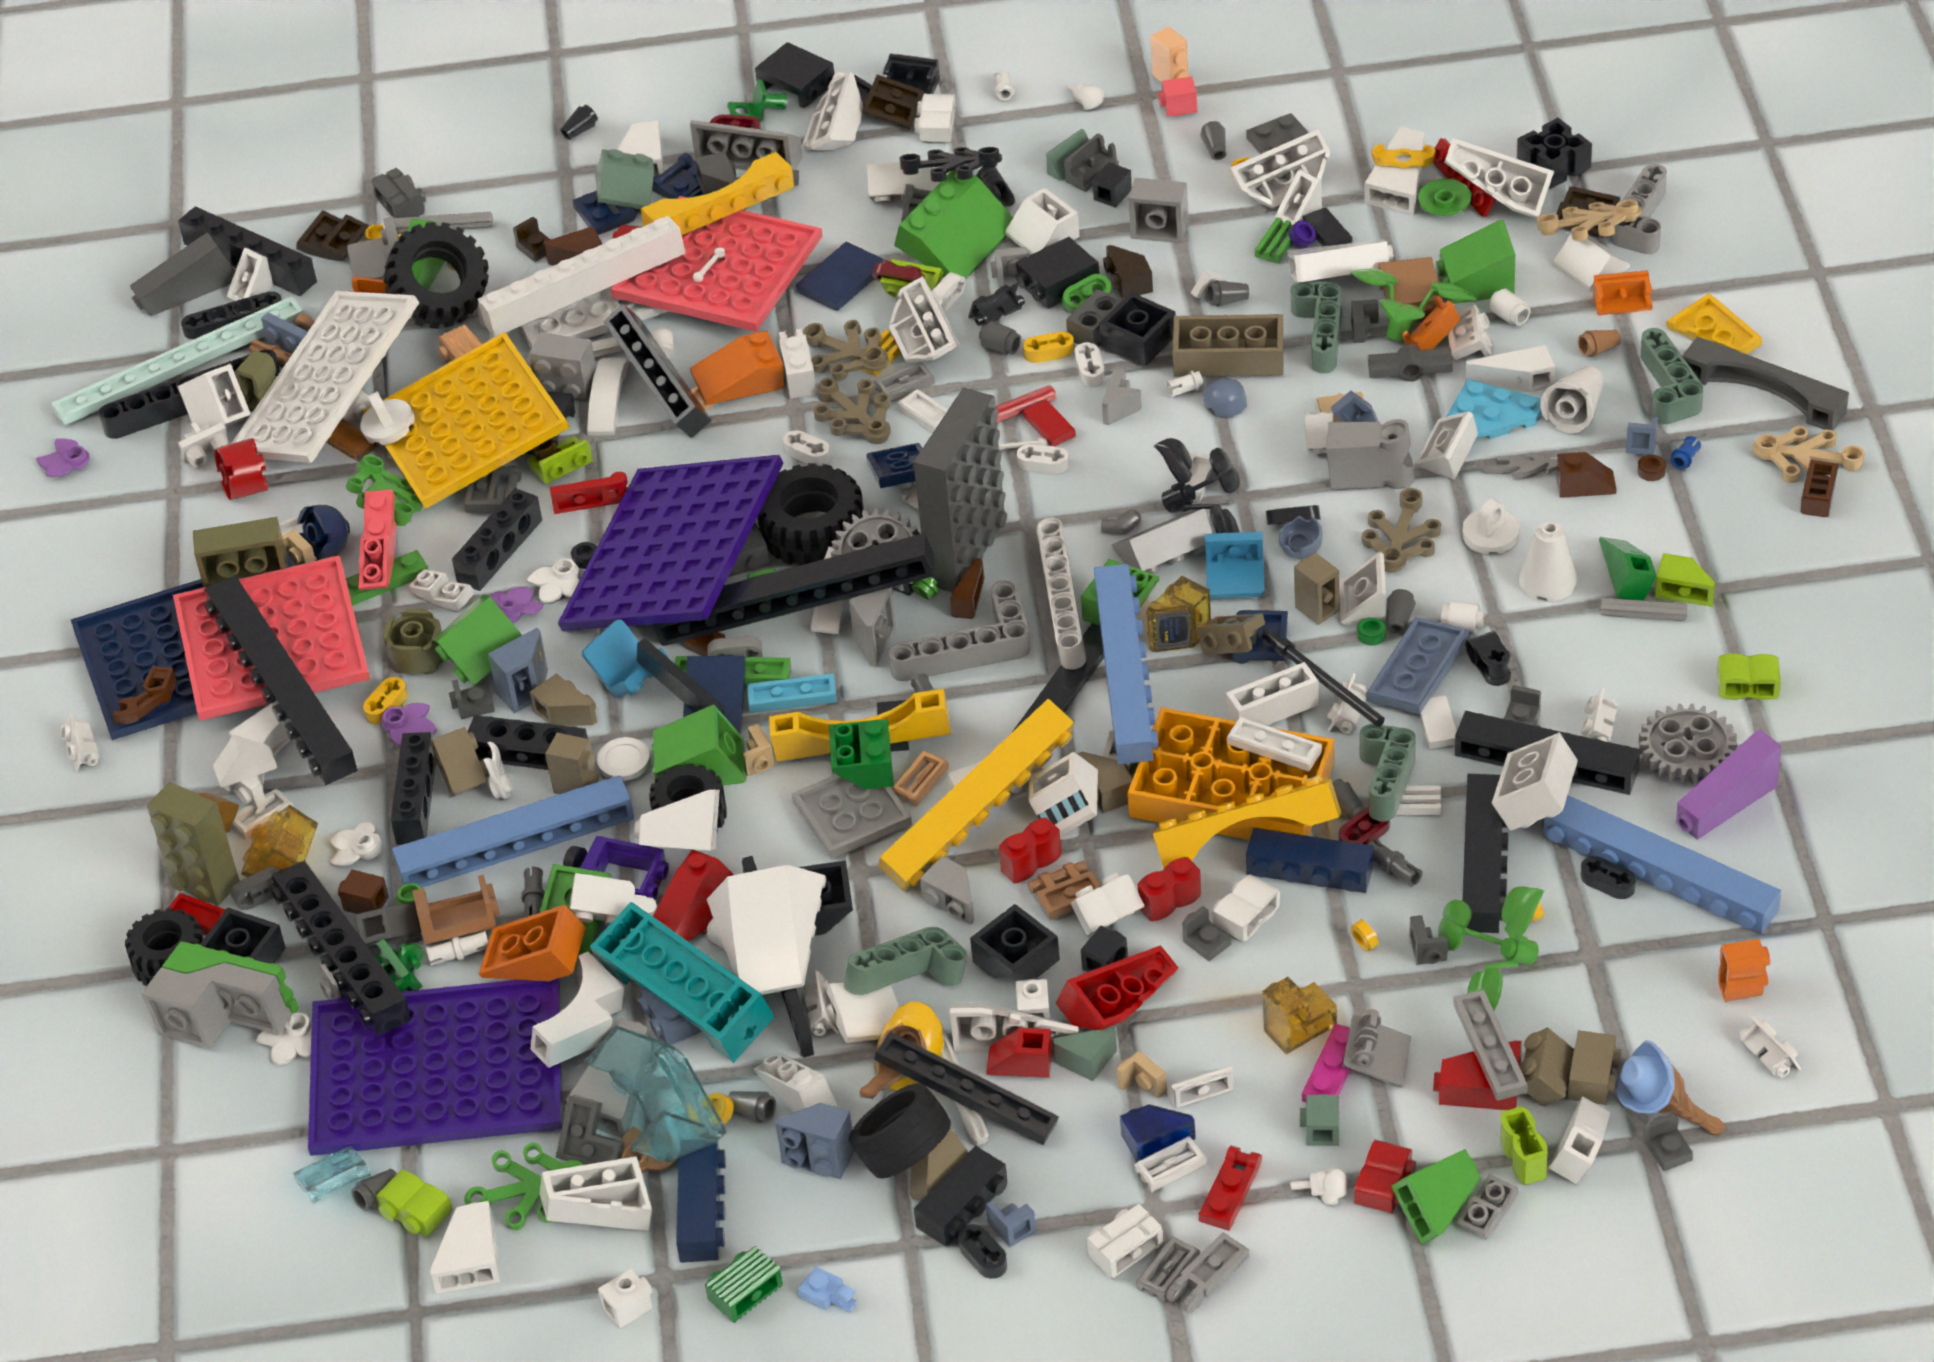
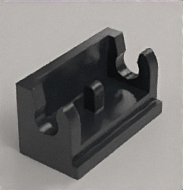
M890 53L883 70V75H887L886 78L925 91L924 94H934L940 81L939 62L937 59Z

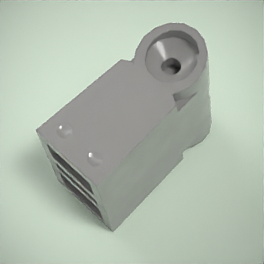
M1401 419L1390 420L1383 425L1380 422H1328L1326 452L1331 489L1383 487L1385 483L1391 487L1405 488L1413 484L1415 477L1413 461L1409 453L1411 442L1408 423Z

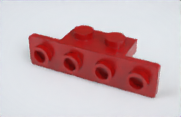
M1440 138L1434 148L1435 158L1433 164L1447 179L1457 180L1465 184L1471 192L1470 204L1481 216L1487 217L1497 199L1444 163L1451 144L1445 138Z

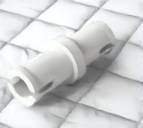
M482 931L463 938H459V936L453 937L452 941L426 947L429 962L433 966L434 964L456 958L460 961L465 959L464 956L484 951L487 949L489 940L486 931Z

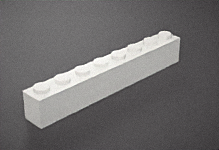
M669 216L656 219L646 226L633 229L630 233L611 239L598 247L585 250L582 254L562 260L559 264L550 268L537 271L535 274L522 280L514 281L511 285L497 291L489 292L478 299L484 324L496 337L503 332L511 331L686 254L680 228Z

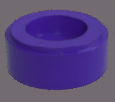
M1300 220L1289 229V237L1296 246L1307 248L1316 240V231L1310 223Z

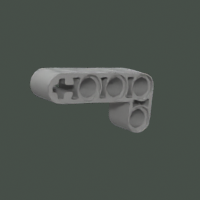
M1649 164L1645 166L1622 200H1636L1638 206L1642 209V214L1634 221H1622L1615 226V234L1611 235V242L1614 245L1642 254H1653L1659 250L1661 224L1650 217L1666 193L1667 170L1663 165Z

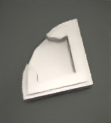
M1204 270L1191 294L1196 298L1207 297L1209 283H1214L1215 280L1226 281V279L1219 274Z

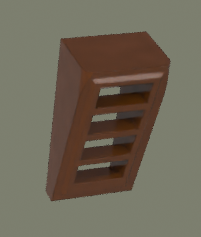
M1810 460L1801 497L1800 512L1802 514L1819 517L1829 516L1839 468L1838 463ZM1814 473L1827 474V475H1830V477H1829V476H1822V475H1814Z
M982 558L974 560L950 597L952 617L973 619L975 617L985 580Z

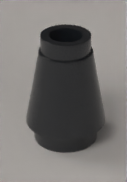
M586 104L582 107L578 106L560 128V131L566 139L571 140L595 127L598 117L590 106Z

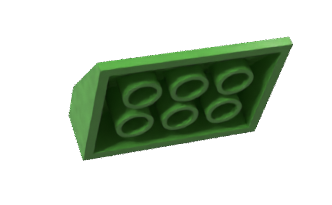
M954 169L946 176L947 179L940 182L902 221L898 227L894 246L926 266L941 268L944 272V278L947 274L953 272L967 279L1007 237L1005 231L1013 217L978 177L973 175L970 179L961 180L957 178V170Z

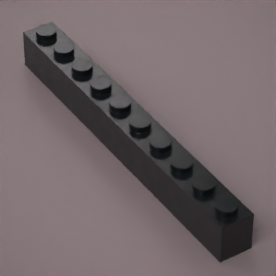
M923 533L723 586L707 620L652 624V627L661 645L666 646L687 639L934 576V553L926 534Z
M236 575L205 588L207 600L203 603L210 617L215 616L216 626L221 634L226 633L230 649L233 652L238 651V659L244 669L249 668V675L255 687L261 686V694L266 704L272 703L274 715L279 723L282 721L285 723L284 728L289 739L297 741V750L303 759L308 758V765L313 776H320L326 786L357 772L352 749Z

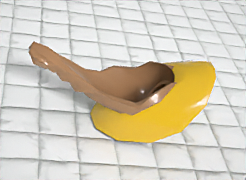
M910 1001L898 1007L884 1026L877 1049L889 1032H892L941 1056L944 1047L942 1023L931 1007L916 1001ZM876 1061L877 1074L867 1085L861 1087L860 1097L873 1099L880 1091L886 1088L900 1090L905 1086L919 1084V1082Z

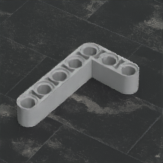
M1001 580L994 583L991 587L992 608L996 624L894 644L889 650L893 678L899 681H909L914 676L922 673L929 677L1020 659L1028 655L1030 652L1029 627L1015 584L1011 581Z

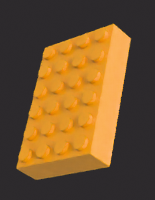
M1161 707L1152 729L1157 730L1158 748H1153V761L1139 762L1127 793L1129 817L1157 823L1176 818L1178 823L1189 820L1187 815L1197 811L1205 810L1206 814L1218 811L1217 806L1234 801L1235 806L1246 803L1247 797L1258 793H1263L1264 797L1276 794L1275 789L1292 784L1293 788H1298L1305 785V780L1316 776H1322L1323 780L1328 779L1335 764L1334 739L1278 729L1322 744L1321 754L1310 771H1306L1227 744V736L1237 721ZM1256 817L1227 826L1217 834L1250 840L1253 828H1261L1310 836L1313 825L1308 826L1298 821L1281 817Z

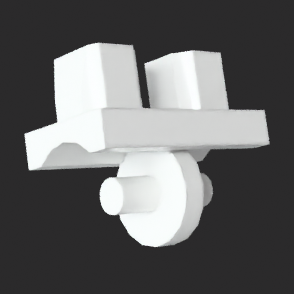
M196 422L189 424L191 432L183 436L184 440L178 442L181 451L180 458L183 463L189 461L194 468L205 465L207 462L205 453L229 444L226 427L222 422L212 427L205 425L201 428Z

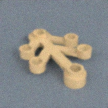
M1636 200L1620 201L1616 206L1595 202L1589 205V210L1578 209L1577 207L1564 208L1562 210V220H1558V215L1556 214L1540 215L1537 217V227L1541 231V235L1551 236L1557 233L1558 228L1579 225L1571 229L1572 239L1574 241H1582L1588 238V231L1598 225L1600 236L1615 234V226L1622 221L1631 222L1636 220L1642 214V209L1638 206Z
M1795 426L1790 432L1779 437L1772 434L1760 435L1753 444V453L1761 459H1770L1783 471L1782 478L1788 483H1794L1799 480L1800 468L1795 464H1791L1784 456L1793 457L1806 471H1808L1810 460L1839 463L1848 471H1857L1864 464L1865 455L1864 450L1855 445L1846 446L1842 453L1817 450L1816 448L1834 447L1836 445V433L1832 430H1823L1819 435L1808 440V429L1804 426ZM1792 442L1798 444L1796 446H1787ZM1814 473V475L1829 476L1827 474Z

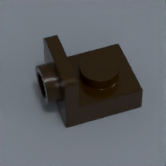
M531 217L513 228L516 247L534 262L546 256L544 241L550 240V238L539 230L538 221L535 217Z

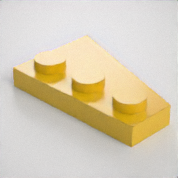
M1710 293L1666 321L1667 329L1694 340L1698 336L1744 354H1748L1762 345V337Z

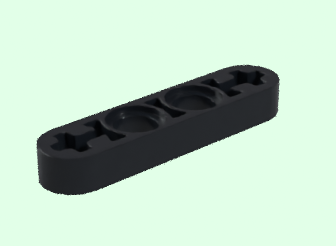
M265 292L187 315L181 321L183 334L188 339L199 338L282 301L281 296L277 292ZM247 309L251 310L250 312H247V313H243V314L239 313V312H241V311H243V310H247ZM218 317H226L221 321H214Z

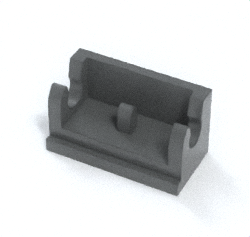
M1097 133L1064 160L1066 183L1084 192L1093 187V178L1108 162L1119 165L1114 143H1110L1107 150L1104 146V137Z

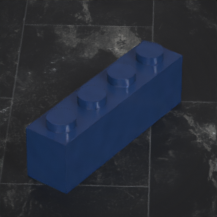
M1253 828L1246 851V875L1251 874L1261 878L1298 882L1351 892L1367 893L1374 867V846L1261 828Z
M717 1137L679 1139L676 1245L680 1263L719 1260V1247H725L724 1227H720V1221L725 1220V1203L720 1201V1195L726 1194L725 1175H721V1169H726L725 1149H719Z

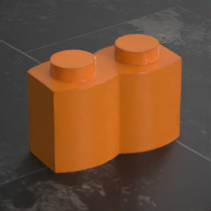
M1759 938L1721 945L1718 985L1725 1002L1763 995L1764 986L1768 985L1766 966L1770 965V954L1766 946L1762 947Z

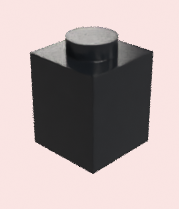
M1108 162L1092 180L1093 200L1116 208L1131 192V170Z

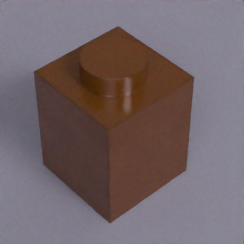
M351 869L347 878L341 881L338 888V896L341 899L343 911L354 914L381 909L389 898L384 877Z

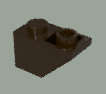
M1113 245L1106 246V257L1103 258L1104 269L1106 273L1111 274L1113 289H1118L1122 299L1130 292L1137 295L1152 293V271L1145 256Z

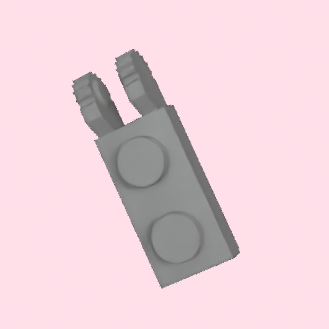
M1221 1233L1181 1272V1276L1167 1290L1166 1299L1173 1303L1185 1294L1188 1286H1190L1194 1290L1185 1298L1181 1308L1189 1314L1201 1305L1204 1297L1207 1298L1249 1257V1249L1226 1233Z

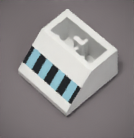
M1072 752L1030 777L1028 801L1037 818L1047 817L1060 829V836L1097 816L1098 769L1075 752Z

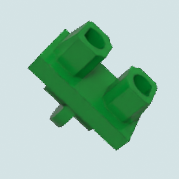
M384 938L377 943L381 952L376 958L387 973L395 969L389 976L401 992L409 986L413 990H419L423 987L410 970L412 967L414 969L421 967L420 961L423 958L424 952L419 945H407L404 943L399 947L400 952L398 953L390 947Z

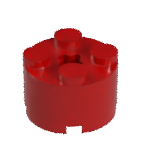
M253 438L223 445L214 450L217 472H221L223 481L220 482L228 500L268 491L266 478L262 475V471L266 470L265 461L262 454L257 455V447Z

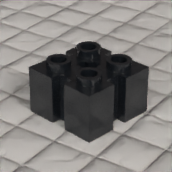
M1558 117L1542 125L1541 132L1537 133L1533 130L1517 138V159L1554 171L1549 185V189H1552L1567 181V175L1577 176L1591 168L1592 143L1579 133L1573 136L1572 128Z

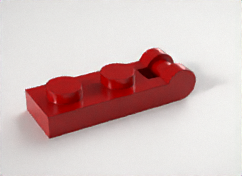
M620 471L613 473L611 477L549 487L554 514L619 504L628 488L626 487L628 484L627 475Z
M1229 1146L1222 1167L1199 1212V1222L1230 1231L1260 1168L1261 1154L1255 1152L1247 1154L1241 1152V1148ZM1237 1164L1246 1166L1244 1171L1235 1169Z

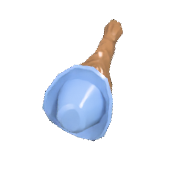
M1645 1040L1623 1065L1622 1072L1617 1079L1615 1091L1623 1106L1637 1113H1675L1676 1116L1686 1119L1693 1124H1699L1710 1135H1718L1724 1131L1725 1124L1720 1118L1709 1115L1691 1101L1685 1091L1684 1079L1672 1065L1666 1054L1653 1041Z

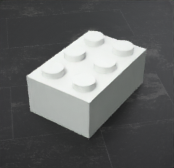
M1560 732L1507 754L1492 804L1510 831L1520 827L1527 828L1537 820L1545 817H1555L1563 811L1578 760Z

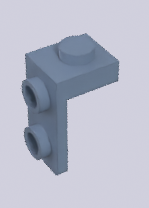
M1352 390L1330 407L1333 415L1343 422H1379L1372 405Z

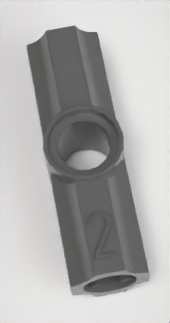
M1406 345L1401 347L1396 353L1368 355L1369 378L1400 376L1403 380L1412 382L1420 379L1423 374L1452 372L1451 348L1420 351L1417 346Z

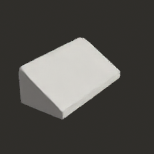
M1230 1066L1171 1085L1167 1089V1095L1174 1109L1233 1090V1069Z

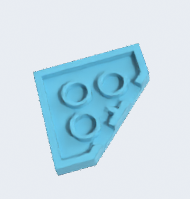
M1467 379L1447 416L1470 411L1474 416L1478 431L1476 439L1485 436L1492 439L1508 434L1510 429L1523 425L1525 428L1535 426L1542 415L1540 408L1541 398Z

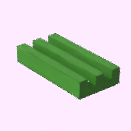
M1277 217L1255 248V257L1280 263L1293 244L1288 234L1280 245L1282 238L1292 227L1291 221L1286 220L1285 223H1282V218ZM1280 245L1276 253L1273 255L1272 253L1275 250V248H1277Z

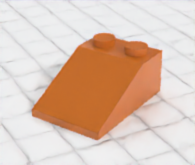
M767 330L740 336L690 367L691 375L699 388L705 405L784 389L783 362Z
M564 904L495 927L492 930L479 975L482 978L551 981L573 974L586 926Z

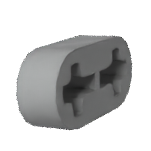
M748 635L720 638L708 644L707 653L708 656L745 655V657H762V642L758 637Z

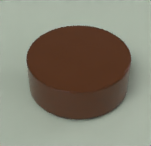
M1657 455L1643 456L1638 461L1637 473L1639 477L1646 481H1658L1666 474V462Z

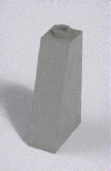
M620 1018L565 1100L567 1105L569 1096L577 1095L602 1102L597 1130L622 1138L630 1128L652 1048L648 1027L636 1021L631 1022Z

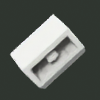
M1043 188L1023 200L1007 227L1005 234L1020 247H1026L1027 252L1031 255L1068 236L1073 240L1079 238L1078 212L1049 190Z
M231 364L204 373L178 386L191 422H196L200 428L205 425L212 427L221 422L227 427L244 421L251 415Z

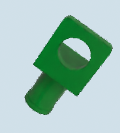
M758 79L752 103L728 102L727 107L730 115L753 116L760 121L762 111L765 108L785 110L787 95L786 93H767L762 79ZM735 109H744L748 111V114H740Z

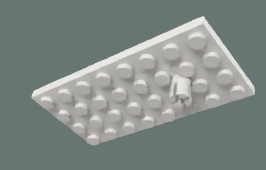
M335 291L232 443L253 438L257 447V455L262 454L264 459L312 463L326 441L331 437L340 420L345 416L350 405L359 395L367 380L372 376L381 359L386 355L393 341L398 337L400 331L412 316L419 304L417 298L414 295Z

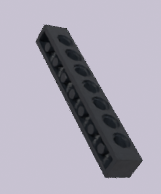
M305 860L272 874L274 887L271 888V893L275 902L278 905L283 904L288 920L290 922L294 920L301 938L308 939L313 955H319L321 963L325 964L330 973L332 972L339 991L344 990L346 992V998L351 1008L358 1009L364 1026H370L375 1034L379 1036L410 1022L411 1018L406 998Z

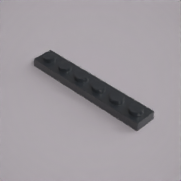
M889 1032L875 1053V1061L924 1084L926 1087L1041 1145L1045 1144L1057 1125L1059 1116L892 1032Z

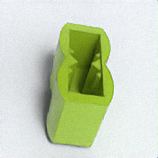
M1730 653L1718 656L1717 680L1719 697L1731 700L1747 697L1757 700L1778 698L1781 686L1779 658L1770 654H1756L1748 657L1742 654Z
M1523 1106L1501 1112L1500 1145L1505 1155L1512 1160V1170L1516 1178L1524 1185L1546 1179L1548 1148L1544 1138L1535 1131V1120L1532 1114Z
M403 1169L376 1195L380 1213L390 1221L395 1219L401 1222L406 1230L413 1235L418 1233L428 1237L453 1211L449 1196L437 1187L424 1183L416 1175Z

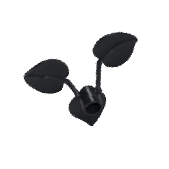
M1167 438L1155 444L1154 448L1163 456L1169 470L1178 481V483L1171 486V489L1162 493V502L1166 510L1173 513L1180 509L1183 512L1203 508L1210 509V517L1216 533H1239L1237 522L1228 509L1222 510L1219 504H1192L1193 500L1196 499L1195 491L1219 480L1226 493H1233L1239 488L1240 479L1238 472L1231 463L1227 453L1221 448L1213 449L1210 452V464L1216 475L1192 487L1190 484H1185L1190 481L1192 476L1190 471L1192 459L1185 445L1175 438Z

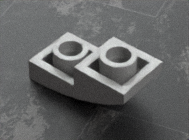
M1488 1174L1476 1197L1472 1195L1456 1222L1457 1225L1487 1238L1511 1207L1519 1193L1518 1187Z

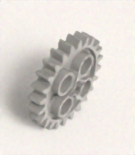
M874 508L873 515L870 516L863 510V518L859 519L853 514V524L844 521L843 528L845 532L836 531L838 540L832 541V547L835 550L831 552V557L915 536L918 533L917 526L910 527L909 518L900 521V512L895 513L891 517L888 508H886L883 515H879L877 508ZM885 533L893 534V537L890 539L881 538ZM861 541L867 543L865 546L861 548L853 546L855 543ZM903 584L895 586L901 591L904 590Z
M1679 703L1677 710L1666 706L1665 714L1656 710L1655 718L1647 717V724H1642L1638 745L1640 754L1643 755L1642 762L1649 763L1650 771L1659 769L1658 777L1668 774L1670 775V782H1673L1678 777L1681 778L1682 784H1685L1687 779H1692L1694 784H1698V778L1702 777L1704 779L1737 749V733H1733L1732 724L1726 725L1725 716L1717 719L1716 710L1708 714L1706 713V706H1702L1700 710H1695L1694 704L1691 703L1688 709H1684L1682 704Z

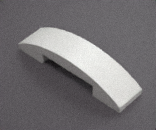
M601 358L598 362L589 400L588 436H615L618 421L617 406L622 381L626 380L629 358Z

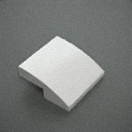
M844 982L828 984L827 995L837 1012L835 1023L845 1043L880 1039L884 1026L899 1007L891 985L867 994L857 995L847 991L844 987Z

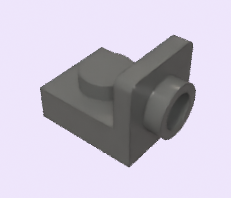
M1378 300L1351 301V326L1354 343L1365 342V331H1370V324L1378 323Z
M458 680L452 681L454 691L449 692L452 709L458 708L461 719L495 712L488 684L460 690Z
M1513 685L1510 703L1504 719L1535 726L1541 710V691Z
M1204 906L1188 914L1182 922L1183 942L1208 961H1211L1231 945V936L1209 921V910Z
M1411 916L1409 939L1416 965L1446 961L1448 956L1447 937L1433 938L1431 928L1425 927L1423 916Z
M1675 1113L1664 1117H1657L1646 1124L1645 1144L1663 1172L1693 1161V1152L1678 1130V1117Z

